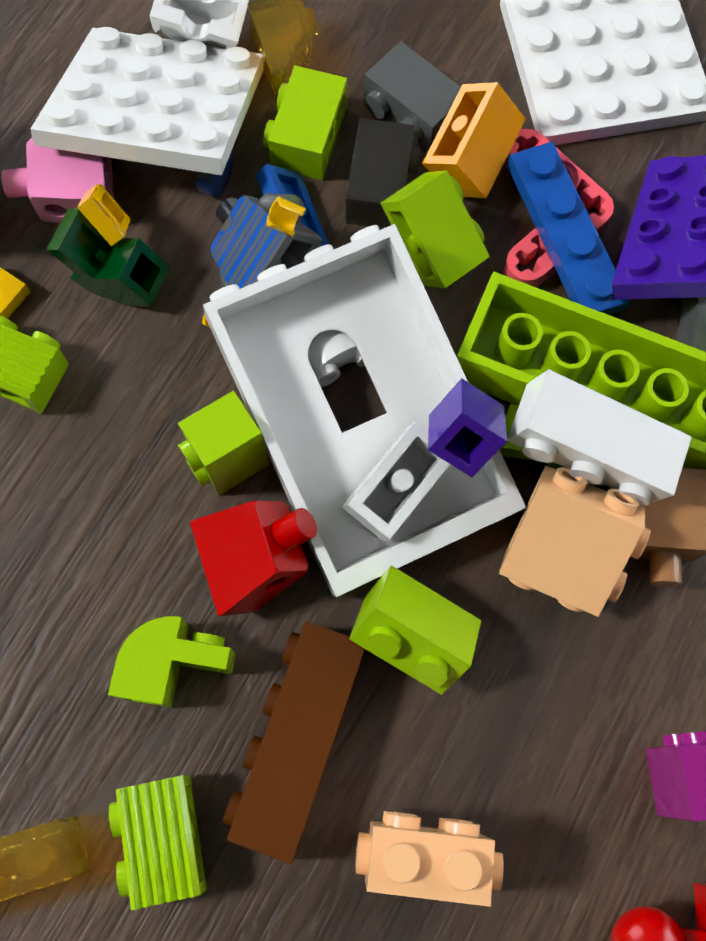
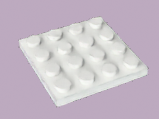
M500 0L501 12L534 128L550 142L553 141L554 145L706 121V76L679 0Z
M112 27L92 28L31 127L34 146L222 175L263 73V54L249 52L242 47L226 49L209 46L197 40L183 42L163 39L159 35L151 33L142 35L124 33Z

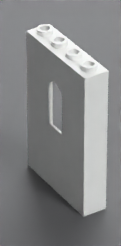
M395 224L381 230L378 225L366 227L351 236V242L336 249H333L330 244L318 247L305 255V262L289 269L286 268L285 264L273 266L257 276L258 282L239 289L237 284L228 285L212 293L209 297L211 301L203 304L205 318L246 408L262 433L266 452L293 511L298 508H304L315 519L317 534L314 538L308 540V544L331 594L335 597L382 576L391 565L395 568L402 567L526 508L500 450L473 478L450 464L389 540H380L342 508L343 504L405 428L417 421L428 430L429 414L461 378L467 381ZM330 330L343 332L353 340L387 412L343 433L308 358V350L312 340L320 333Z

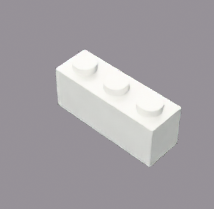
M548 369L526 385L507 441L522 447L523 454L533 460L545 463L555 462L571 469L570 475L572 477L587 479L588 484H603L609 488L618 489L620 493L636 498L639 506H647L652 502L674 496L692 437Z

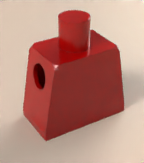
M257 500L200 517L190 522L218 616L253 613L306 574L308 563L301 544L314 538L317 534L315 519L308 510L298 508L290 512L289 506L285 502Z

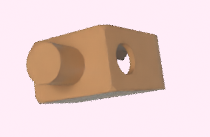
M682 468L674 496L644 506L645 528L650 529L651 533L640 557L649 558V584L652 586H681L682 561H695L706 554V469Z

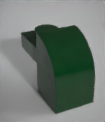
M78 208L67 210L46 249L73 271L70 279L98 296L127 306L151 307L171 268L140 238H122L111 246Z

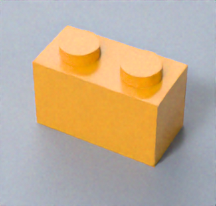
M498 82L462 84L422 164L429 172L447 170L449 175L459 183L464 197L487 198L526 118Z

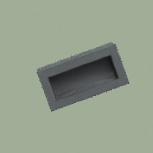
M400 41L364 74L363 104L366 105L374 117L384 119L398 130L401 137L408 144L417 145L425 153H428L461 86Z

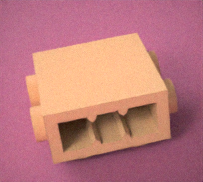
M545 465L505 552L499 574L508 577L519 588L537 590L556 598L561 605L572 611H585L599 617L607 599L614 603L618 600L627 579V573L623 572L630 557L639 559L647 545L651 530L645 528V507L639 506L636 498L622 494L618 489L606 491L588 484L587 479L572 477L570 475L571 469L560 467L556 470Z
M383 811V821L371 820L369 833L359 832L355 868L356 874L365 875L367 892L491 907L492 890L501 891L504 872L503 854L494 852L495 840L480 834V825L473 824L472 821L439 818L438 828L420 826L421 818L415 814Z

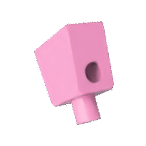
M33 138L26 143L27 167L2 170L1 173L6 197L8 199L29 197L40 220L45 222L61 223L67 210L77 208L85 192L97 183L101 184L114 199L112 158L34 146Z

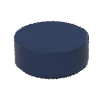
M231 153L222 175L197 172L196 185L200 192L214 198L219 197L223 193L233 169V156Z

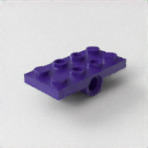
M706 155L691 157L668 156L659 160H650L613 278L612 289L615 300L706 297Z

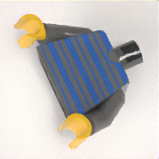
M266 193L258 199L244 195L239 200L230 197L219 204L216 210V217L223 226L211 244L210 253L219 268L221 288L237 284L239 289L258 282L257 276L273 266L285 264L286 268L289 269L305 262V255L321 245L323 242L322 238L300 222L306 208H304L303 202L298 196ZM204 313L203 319H202V324H204V325H206L207 327H209V324H208V322H207V320H206V318H205V313Z

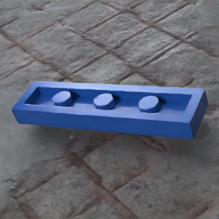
M553 141L510 154L507 162L509 172L570 301L607 315L625 310L631 300H615L612 282L616 270Z

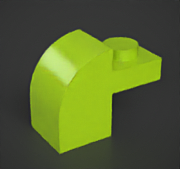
M166 616L153 619L134 630L120 648L108 696L172 708L181 666L232 675L236 653L230 647H224L225 638L217 635L194 632L192 641L186 640L190 624L182 617Z

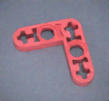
M521 129L504 162L505 166L507 167L510 154L550 141L536 130ZM556 147L577 192L580 193V198L586 210H591L594 207L599 211L598 215L595 213L589 215L599 235L606 228L613 214V200L604 189ZM536 228L509 251L503 274L537 288L553 275L556 269ZM536 252L540 254L533 271L526 269L521 272L517 269L519 263L526 265L535 258Z

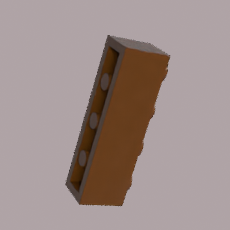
M306 621L301 634L293 631L290 634L281 661L288 664L289 668L282 685L273 683L263 709V714L270 717L263 738L253 737L244 760L243 768L251 771L243 793L234 790L224 815L223 823L231 826L226 841L292 865L366 651L363 647L349 640V636Z

